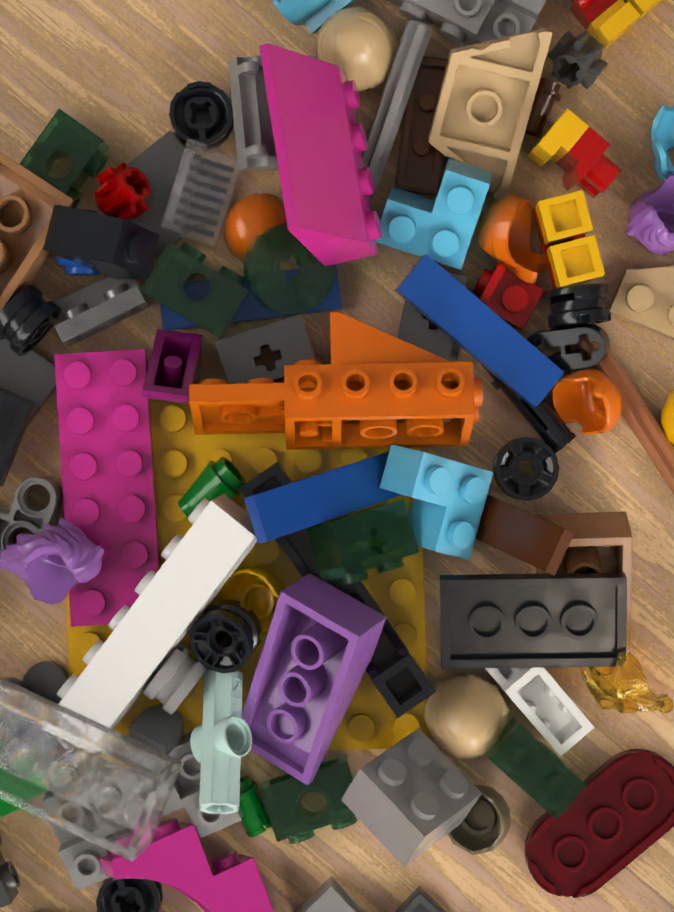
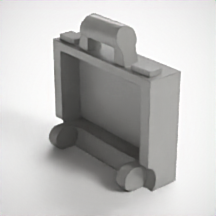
M261 56L235 57L228 62L238 171L278 170ZM309 56L318 59V56Z

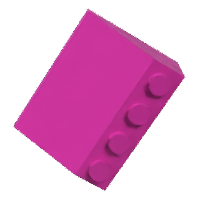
M269 43L260 45L288 230L324 266L378 255L376 239L382 238V230L377 212H371L368 195H373L375 189L369 167H363L361 152L367 151V140L362 124H356L354 109L360 107V97L355 81H348L337 65Z

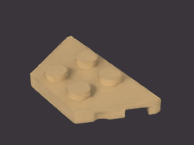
M548 28L481 42L450 51L428 142L444 156L492 172L488 190L496 199L507 196L553 35L552 30Z

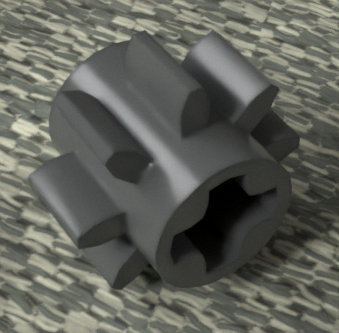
M567 31L557 41L558 44L548 53L547 57L554 61L551 75L566 85L568 89L578 85L580 82L583 87L588 89L597 79V76L607 67L608 63L601 59L604 45L590 36L588 31H584L583 34L575 38L572 33Z

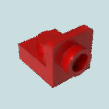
M500 262L495 266L493 272L485 268L473 292L479 295L478 299L506 323L521 331L524 330L544 289L521 280L514 273L506 270L507 266Z

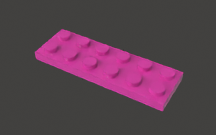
M146 349L54 354L64 519L78 526L86 537L97 546L101 545L104 548V553L101 557L102 567L100 574L95 576L94 579H90L89 582L76 584L69 591L71 627L109 624L124 605L131 608L140 595L134 590L143 577L150 570L157 573L160 569L150 399L142 397L148 369Z

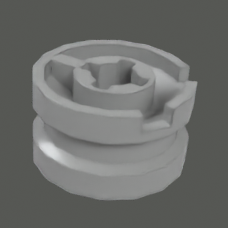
M181 642L142 694L150 700L157 698L163 703L162 709L172 715L202 677L207 667L190 655V648Z

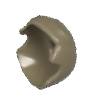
M475 785L482 792V795L463 822L448 833L454 845L469 852L471 855L495 850L502 844L511 827L510 809L504 797L495 789L484 785Z

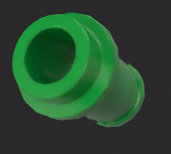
M248 776L240 777L239 807L243 813L241 822L247 836L254 837L266 831L264 826L270 828L274 822L269 817L256 792L258 788L255 781L251 782Z

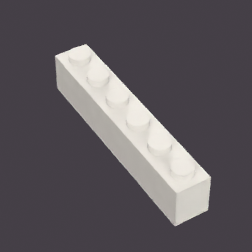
M225 494L211 501L204 498L196 506L188 518V521L193 524L184 537L178 534L170 541L161 554L166 560L157 573L150 570L134 591L140 595L131 608L124 605L116 613L108 625L113 630L105 643L99 639L89 649L82 660L87 664V667L79 677L76 674L70 676L59 689L57 696L62 700L52 714L92 747L95 748L112 733L256 544L257 539L249 513Z

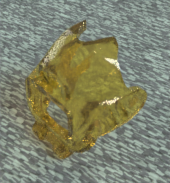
M631 652L622 654L618 658L615 667H580L582 678L594 701L601 709H617L621 713L647 712L657 709L660 712L668 713L673 709V701L669 698L668 694H655L651 692L638 659Z

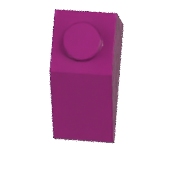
M157 329L142 390V397L172 403L189 404V384H198L200 378L203 335Z

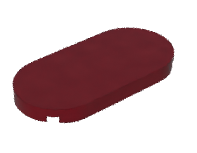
M630 749L620 752L611 757L541 815L530 828L525 842L526 863L538 885L548 893L560 897L572 896L577 898L588 896L600 889L674 826V766L664 757L653 751Z

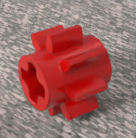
M123 162L116 168L109 166L96 177L101 186L94 191L96 204L103 214L128 220L130 217L136 219L149 209L144 199L152 194L150 183L141 170L135 167H127L126 163Z

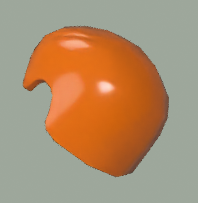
M256 192L238 201L230 210L225 221L223 237L230 253L240 261L247 264L265 265L269 264L286 250L292 242L293 234L287 228L284 203L275 195L268 193L259 194Z
M591 368L574 370L562 376L552 388V404L557 415L564 423H579L583 427L581 430L582 435L607 433L615 427L621 416L620 391L617 385L599 370Z

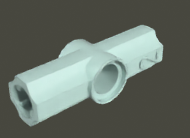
M212 670L204 672L202 725L194 728L190 738L192 753L196 760L201 763L199 811L209 814L239 812L241 757L247 755L252 746V734L249 725L242 719L243 673L237 670L230 673H220Z

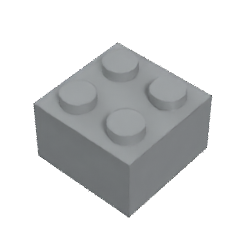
M418 728L361 767L341 800L405 867L459 826L480 798L482 792Z

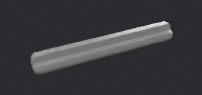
M409 20L406 23L366 139L367 151H363L361 154L363 167H369L374 182L375 193L368 195L369 197H373L377 192L432 33L431 27L419 21Z

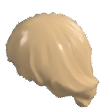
M358 6L346 7L336 11L333 16L328 17L327 21L319 29L317 40L318 59L339 66L348 81H355L358 92L368 88L374 89L378 84H382L389 75L401 39L398 38L395 29L374 12Z
M470 674L466 676L453 675L452 678L446 677L445 680L436 679L435 684H433L436 692L428 697L424 704V720L434 742L446 755L453 756L454 758L476 759L488 753L499 740L509 719L507 715L509 709L506 706V699L500 687L482 680L479 676L474 677V675Z

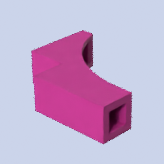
M177 818L169 819L151 828L153 834L139 841L136 840L135 836L115 842L109 846L111 853L99 858L106 876L114 879H148L167 884L195 902L204 912H274L254 857L238 855L237 851H231L214 858L211 861L213 867L210 868L194 824L178 823Z

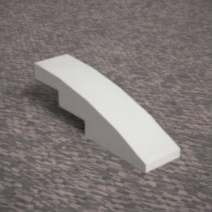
M544 667L485 668L560 757L595 728Z

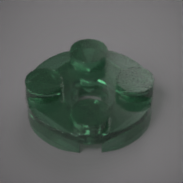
M287 222L266 229L251 241L244 257L243 272L247 285H250L252 292L257 297L255 299L263 307L280 314H299L315 309L322 304L333 286L336 264L324 266L288 230ZM290 256H293L296 259V264L300 266L299 275H294L291 282L285 280L286 272L279 270L280 262L289 261Z

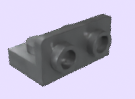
M107 276L54 302L61 308V314L56 319L58 324L55 325V328L62 342L71 346L150 307V304L138 279H115Z

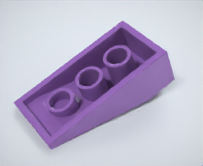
M311 573L282 590L242 712V719L249 725L252 734L251 751L308 786L313 781L372 659L386 616Z

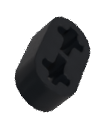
M595 324L543 329L526 339L534 347L539 346L541 340H544L546 347L560 346L561 352L552 354L548 359L562 371L595 366L607 356L610 350L608 334L603 328ZM584 334H588L589 341L597 342L598 348L591 352V357H588L586 350L571 351L570 345L579 343L584 339Z

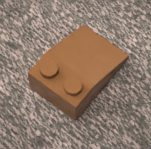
M0 152V312L18 292L28 285H33L49 254V252L43 250L54 205L72 208L75 200L2 152Z
M626 511L535 514V516L574 533L556 573L625 572L627 577L626 656H630L632 533ZM536 568V574L547 573L543 570Z

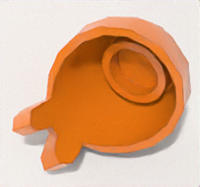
M516 195L501 197L495 200L480 218L477 231L478 245L491 257L507 266L506 269L513 272L521 280L528 283H536L538 272L545 270L546 261L544 255L531 252L532 207L530 199Z

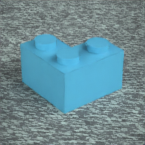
M449 158L435 200L392 186L380 221L382 238L376 239V242L420 257L427 254L435 262L461 270L490 186L492 172Z
M391 444L379 488L414 498L403 541L435 552L470 560L493 472Z

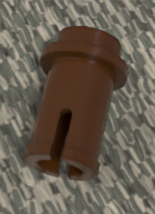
M544 77L540 78L525 134L541 138L554 102H558L561 99V95L558 93L561 86L558 83Z

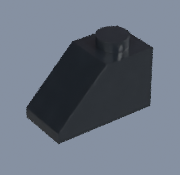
M54 205L43 250L115 279H149L159 234L125 219L62 205Z

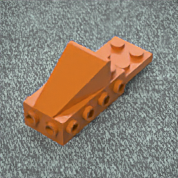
M330 312V364H321L319 361L306 359L297 361L294 365H284V383H275V381L268 378H254L247 383L228 384L227 381L222 379H206L200 384H189V405L195 435L285 433L286 450L390 448L391 444L406 448L468 447L473 423L478 422L479 406H482L483 401L482 379L473 377V362H451L340 312ZM443 418H452L449 422H443ZM397 419H406L403 423H397ZM346 420H360L358 424H350Z

